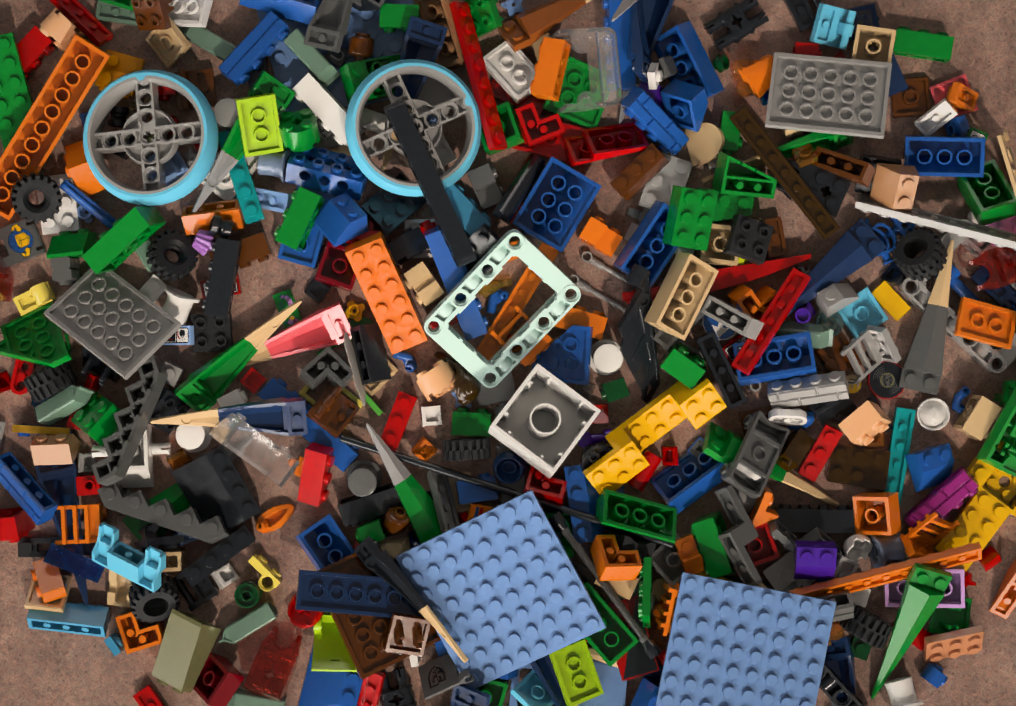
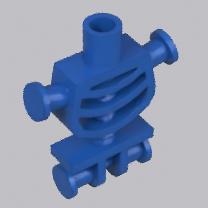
M889 217L895 226L890 228L884 223H877L872 226L868 222V218L864 220L872 231L879 235L878 238L887 247L878 255L882 256L883 265L894 261L893 259L891 260L889 252L896 248L895 243L897 240L895 235L899 233L900 236L906 235L905 231H913L915 223L910 224V222L905 223L907 227L903 228L901 226L903 222ZM877 227H882V228H884L887 232L883 233V232H882L880 229H878ZM890 238H891V241H892L891 247H890L889 241H888V239H890Z

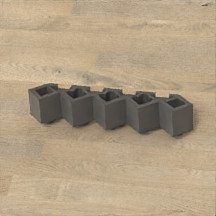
M152 355L138 369L141 380L125 388L131 406L114 413L119 432L102 439L108 458L91 465L98 484L109 486L124 479L168 378L163 360L155 355Z
M117 482L97 490L106 508L130 517L157 524L160 527L211 544L230 536L221 517L215 516L202 523L197 510L193 507L177 514L170 500L163 499L151 505L147 494L142 490L126 497L121 484Z

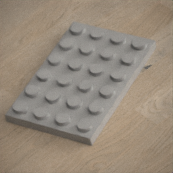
M774 52L765 127L884 139L892 63Z
M91 268L44 312L48 319L125 380L134 374L182 326L177 319L114 271L95 274Z

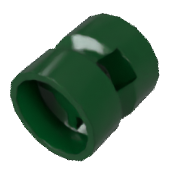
M247 580L237 587L234 599L240 607L251 608L259 602L263 591L260 589L258 582Z

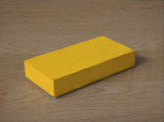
M882 281L871 292L881 307L895 321H898L911 309L886 281Z

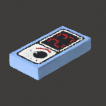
M194 325L181 326L163 345H194Z

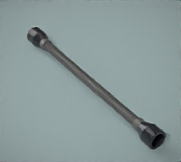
M560 511L548 519L550 524L562 536L566 537L567 541H569L570 545H572L573 549H575L576 553L587 565L586 567L590 569L589 571L599 581L595 566L591 562L592 560L588 558L589 556L585 554L586 552L582 550L583 548L573 538L574 536L570 532L571 530L567 525L566 518ZM599 581L598 583L621 612L622 616L632 626L631 628L635 630L634 632L638 634L637 636H639L644 652L649 659L661 653V647L642 631L641 627H639L640 625L636 623L637 621L627 611L628 609L608 582Z

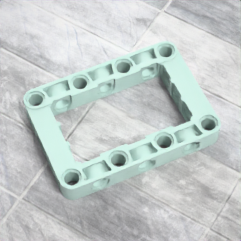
M512 229L507 231L425 317L424 329L435 342L485 387L493 388L512 371L579 301L581 292L577 285L520 231ZM512 236L519 237V242L516 245L509 243V239ZM512 256H518L555 293L488 361L449 325V322L474 300L478 291L495 278L503 269L502 266ZM484 265H491V272L484 273L482 271ZM568 289L575 290V294L572 297L565 296ZM458 293L466 295L462 301H457L455 296ZM541 317L548 318L546 324L540 325L538 323ZM431 321H436L439 323V326L436 329H431L428 327V324ZM514 345L521 346V350L519 352L515 353L511 351ZM487 373L495 374L492 380L485 379Z

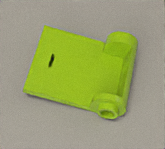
M323 614L321 619L314 625L311 671L357 672L331 614Z

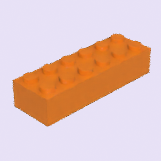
M382 232L345 246V254L392 355L427 341L428 337L422 320Z

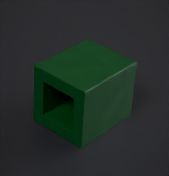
M624 377L601 384L602 389H599L602 400L606 399L607 403L630 396Z

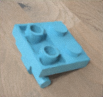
M819 3L809 41L846 50L849 37H852L855 27L853 23L856 11Z

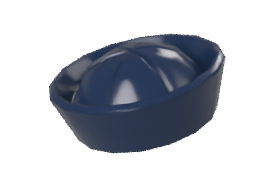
M503 452L494 459L492 468L498 480L511 484L522 479L526 471V464L516 453Z

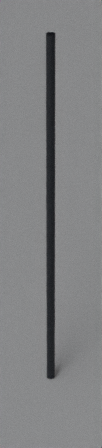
M341 435L340 442L379 454L374 444ZM391 450L401 462L513 498L524 494L505 486ZM536 497L541 507L557 512L560 511L563 514L672 548L674 545L671 542L601 524L595 515Z

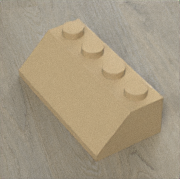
M678 251L644 321L661 331L685 341L719 271L691 253Z

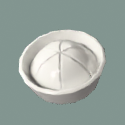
M928 398L919 405L917 419L920 425L927 430H940L947 425L950 419V410L946 402L940 398Z

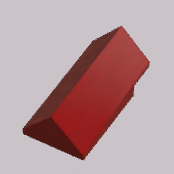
M635 122L583 129V134L580 136L564 138L567 166L569 167L641 152L649 146L643 131L635 125Z

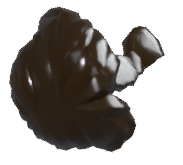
M435 352L434 356L437 359L448 362L456 371L454 392L459 399L457 401L462 405L470 404L478 397L481 391L480 381L458 361L447 356L446 353Z

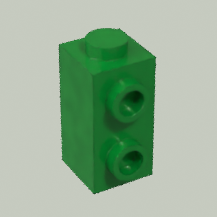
M722 111L719 128L724 134L725 144L721 152L732 156L733 153L738 151V148L741 149L743 137H740V132L729 119L736 112Z

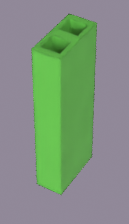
M365 391L366 402L380 416L384 411Z

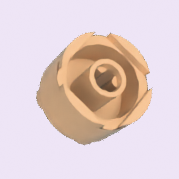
M55 8L40 24L39 30L50 39L53 37L55 39L53 43L65 52L76 33L82 37L85 34L66 16L61 14L59 9Z
M440 360L433 365V369L428 372L424 370L416 376L418 378L416 383L428 402L432 401L431 397L435 396L437 399L454 388L455 371L448 362Z

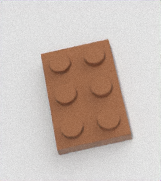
M982 625L925 637L923 650L925 663H935L941 659H954L960 655H972L982 651L984 636Z

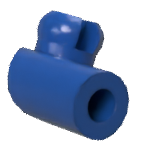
M498 289L490 294L486 312L495 314L497 304L508 299V292L504 289Z
M401 351L393 354V358L403 361L407 372L415 371L417 362L412 353Z
M963 386L954 395L951 408L958 414L962 413L965 409V405L961 402L970 394L968 387Z
M805 411L807 413V422L804 425H788V429L797 430L802 428L805 430L815 420L813 412Z

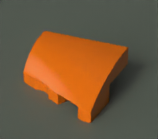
M769 54L763 56L760 60L752 61L751 65L746 68L741 66L738 69L743 81L749 83L754 96L761 98L770 88L774 57Z

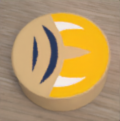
M847 375L849 393H857L861 389L862 383L856 384L854 382L857 378L856 375Z

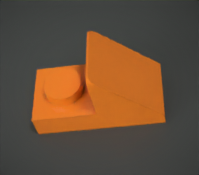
M953 82L952 86L948 89L946 99L955 108L974 112L979 93L960 82Z
M765 487L761 497L757 498L749 518L754 527L779 517L776 510L768 508L774 499L773 493L768 487Z
M689 534L676 539L674 544L683 571L691 574L704 571L702 555L698 552L693 535Z

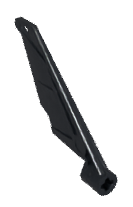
M634 263L625 281L637 287V290L617 328L622 336L620 352L642 392V401L648 403L660 384L656 341L653 339L655 329L654 326L644 321L652 305L649 281L650 271ZM649 382H650L652 388H651L650 392L647 394L648 386H649Z

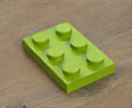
M275 93L235 99L245 158L284 151L278 127L280 123Z
M584 638L549 654L567 706H575L604 694Z

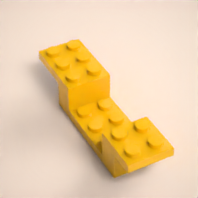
M705 379L692 390L678 381L607 434L605 438L613 449L584 470L583 474L599 495L605 489L616 491L650 465L641 453L643 450L683 420L687 419L697 430L727 406L708 379Z

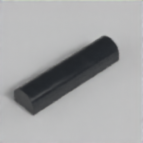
M533 153L528 155L492 212V215L509 224L545 166V161L542 157Z

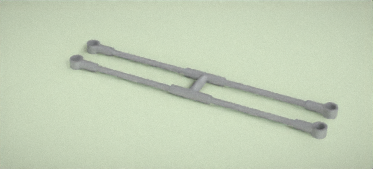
M585 251L582 253L581 259L583 262H589L626 282L625 276L606 266L605 263L592 256L591 252ZM588 253L590 260H584L583 255ZM572 274L569 276V278L572 276L577 278L575 284L578 288L587 293H592L625 312V307L591 288L592 286L580 280L577 275ZM700 320L698 322V325L703 327L702 321ZM654 327L655 332L658 333L659 329ZM680 339L677 341L678 344L680 342L685 344L689 351L703 358L701 352ZM733 371L738 380L737 372ZM758 383V388L756 390L752 388V384L747 385L750 388V390L754 392H757L761 389V383Z

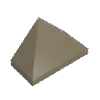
M409 537L377 542L380 546V551L382 552L387 549L393 559H396L397 555L411 549Z

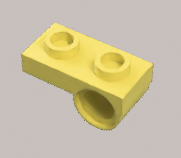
M47 281L31 287L29 291L13 298V301L20 315L23 316L56 300L57 297Z
M255 554L248 560L262 575L259 578L258 585L263 591H271L283 581L280 578L282 576L281 573L275 568L271 569L267 565L268 561L261 554L259 556ZM264 577H270L273 580V585H265Z

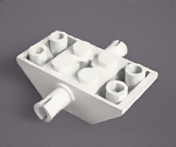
M148 423L125 478L117 482L121 484L122 488L154 487L153 455H170L171 449H163L171 447L170 442H152L151 424ZM92 445L91 451H100L92 453L93 458L108 457L104 445Z

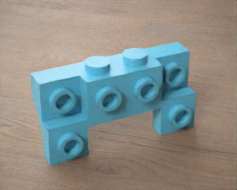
M102 522L99 525L97 541L92 550V561L155 592L161 587V572L166 568V553L150 545L144 554L119 541V529Z

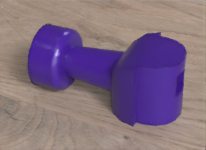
M809 301L796 309L795 318L799 323H807L817 312Z
M604 429L603 433L590 434L586 431L577 444L581 447L602 441L605 444H609L605 436L611 432V429Z

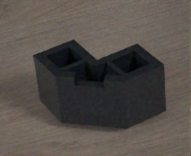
M409 227L401 232L402 236L392 242L391 240L386 241L397 267L429 248L419 227L415 229Z

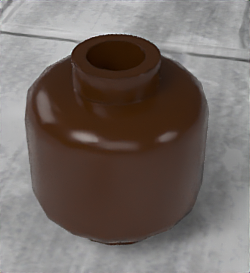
M355 33V36L350 37L348 53L355 57V61H363L373 56L374 39L370 37V34Z
M394 506L387 510L382 524L389 534L400 535L406 531L410 518L404 508Z

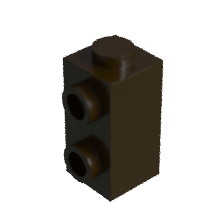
M802 428L797 429L787 437L776 463L787 473L797 468L815 440Z

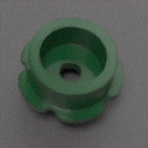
M717 54L715 59H713L714 69L719 73L729 69L730 62L727 55Z

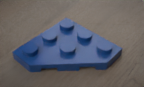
M572 325L564 334L550 344L547 350L537 356L536 361L532 364V370L538 363L564 383L588 385L593 327Z

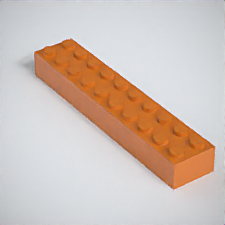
M77 33L0 158V215L9 221L15 213L11 202V193L18 178L21 179L24 174L27 176L30 175V172L35 174L40 172L111 55Z

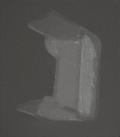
M610 27L560 29L555 32L551 38L570 39L571 47L576 53H587L590 91L580 93L577 97V103L564 105L559 109V113L590 111L615 106L622 100V85L616 32Z
M232 412L208 433L210 436L262 472L281 488L300 463L289 454L291 450L283 444L279 447L247 424L245 422L247 418L239 412L236 414Z

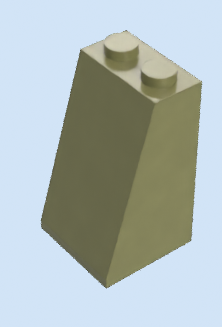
M172 609L152 676L158 678L157 682L162 685L168 686L169 684L173 686L172 690L177 693H191L221 629L191 613Z

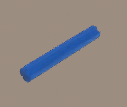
M68 179L61 183L60 188L109 229L113 228L112 224L116 221L114 217Z

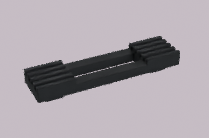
M23 537L18 541V557L66 556L64 550H38V543H55L56 540H60V537ZM83 543L84 555H92L95 543Z

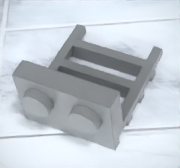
M868 325L864 332H860L859 336L856 339L853 338L848 346L845 345L840 352L841 356L847 355L857 375V378L854 380L856 384L861 382L883 361L898 363L902 359L887 328ZM861 341H862V343H863V345H864V347H865V349H866V351H867V353H868V355H869V357H870V359H871V361H872V363H873L872 365L870 364V362H869V360H868V358H867V356H866V354H865V352H864V350H863V348H862V346H861V344H860ZM853 348L855 349V351H856V353H857V355H858V357H859V359H860V361H861V363H862V365H863V367H864V369H865L864 372L862 371V369H861V367H860V365H859V363H858V361H857V359H856V357H855V355H854V353H853V351H852Z

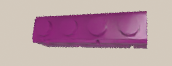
M961 466L904 515V520L913 528L917 526L916 522L918 520L924 521L926 519L925 515L927 513L937 512L939 515L937 517L945 520L949 516V511L953 508L955 510L964 503L963 500L967 496L972 497L977 493L978 481L964 466Z

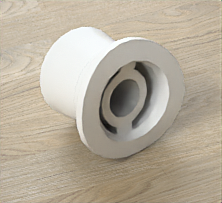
M167 285L165 288L167 297L162 309L177 319L181 325H186L193 304L199 303L200 300L173 286Z
M609 339L595 342L591 346L590 367L592 370L601 375H611L618 371L624 358L620 352V346Z
M178 425L175 434L176 440L182 449L188 452H199L210 444L212 430L209 426Z
M912 676L901 677L884 683L891 706L924 705L923 700L917 698Z

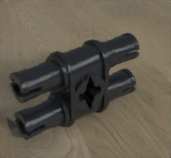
M743 0L740 3L734 2L731 7L723 12H718L716 18L703 24L704 29H708V35H711L721 27L727 28L725 35L713 41L715 47L718 45L717 50L719 52L732 43H739V40L749 34H753L756 28L769 21L768 16L764 17L766 13L763 10L750 19L745 17V12L759 5L757 0ZM734 20H739V27L737 25H732V22Z
M405 666L400 667V669L399 667L393 669L398 685L396 688L390 687L387 672L383 671L386 674L380 695L382 706H416L417 701H415L412 691L413 685L411 682H408ZM395 695L402 697L400 702L397 703V700H393Z

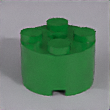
M305 108L294 112L286 111L281 114L280 126L278 127L285 149L288 147L291 148L292 152H303L312 149L314 143L317 142L318 144L320 142L317 118L311 109Z

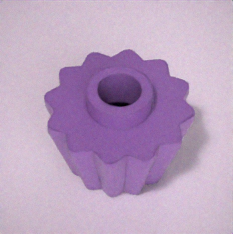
M199 229L192 242V247L204 256L207 250H212V244L215 241L213 239L214 234L209 233V230Z

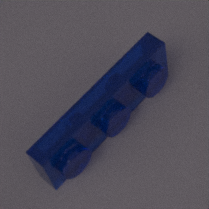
M52 543L43 560L45 563L95 583L99 582L105 569L104 566L92 561V559Z

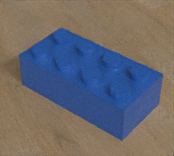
M660 201L654 202L613 263L614 266L627 275L631 272L630 270L634 263L650 271V288L678 248V246L662 243L669 206Z

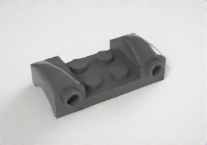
M761 411L746 415L743 424L747 432L734 461L728 464L725 463L720 469L722 480L730 485L732 484L734 488L751 498L761 497L790 433L789 429L778 426L768 420Z

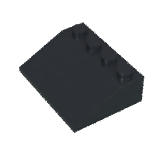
M222 443L171 471L191 507L197 510L202 523L215 516H219L222 518L226 528L229 529L261 512L258 503Z

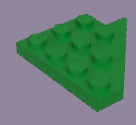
M53 301L0 326L4 340L0 341V355L52 368L71 360L63 330L44 314L53 304Z

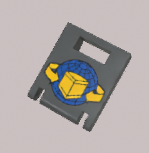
M23 219L0 228V241H4L9 256L3 258L0 251V265L2 269H7L47 253L46 249L37 251V248L44 246L36 224L27 226L29 222Z

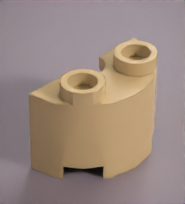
M109 570L108 581L110 585L107 605L130 607L128 592L130 586H132V581Z

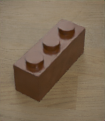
M651 143L610 184L621 197L629 201L670 161Z
M817 146L810 162L812 165L866 187H869L876 171L868 162Z
M264 232L238 240L243 242L239 261L240 269L252 266L251 262L256 260L259 263L267 261L269 256L273 255ZM212 250L208 251L211 260H213L214 252Z

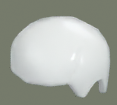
M852 535L845 540L843 552L845 556L856 561L860 558L867 559L873 544L866 535Z

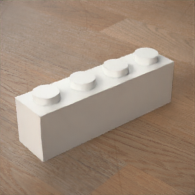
M308 73L293 88L296 92L294 96L302 104L305 102L312 113L321 119L322 122L320 124L328 132L331 130L335 136L333 138L341 146L343 144L348 146L345 133L347 110L314 74ZM360 125V133L362 134L365 129Z

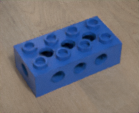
M313 146L312 149L307 151L292 152L287 162L285 182L337 196L347 192L353 200L360 201L368 178L358 168L352 156Z
M300 186L315 194L322 196L325 199L319 214L321 213L325 205L328 203V201L337 196L330 193ZM314 224L307 238V246L304 250L300 252L281 243L277 258L317 269L326 237Z

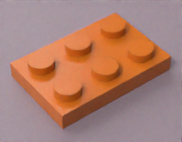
M962 297L954 335L1009 350L1012 347L1016 326V311Z

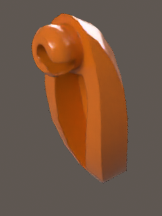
M285 503L269 508L256 521V530L261 533H269L281 528L295 511L294 505Z

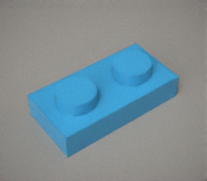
M115 632L104 640L114 656L125 649L121 634L117 635Z

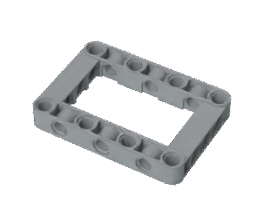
M944 232L939 237L946 251L952 239L954 240L953 251L961 244L982 264H986L1016 293V262L999 247H992L989 242H978L970 237H958L950 232ZM988 250L992 251L993 258L991 260H989L986 257V252ZM905 276L903 282L898 286L900 293L924 313L931 292L926 289L925 282L927 279L924 278L923 281L916 279L914 281L910 277L907 278ZM908 281L912 282L914 286L911 292L906 289ZM948 306L946 334L988 372H1003L1016 358V329L1014 331L1012 347L1009 350L996 346L992 348L988 344L974 340L966 343L963 337L954 335L957 316L955 315L956 312ZM995 358L999 362L997 368H993L992 361Z

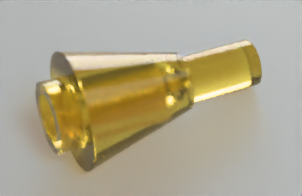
M511 278L492 280L478 291V295L486 298L499 289L512 285Z

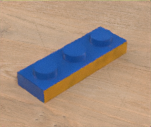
M12 424V432H18V436L28 437L30 433L37 435L74 434V429L63 426Z

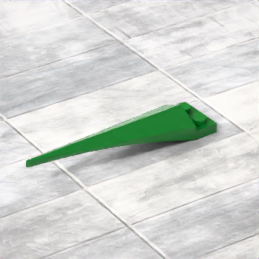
M919 563L914 564L907 577L892 634L870 693L871 699H874L945 596L944 592L953 578L950 572Z

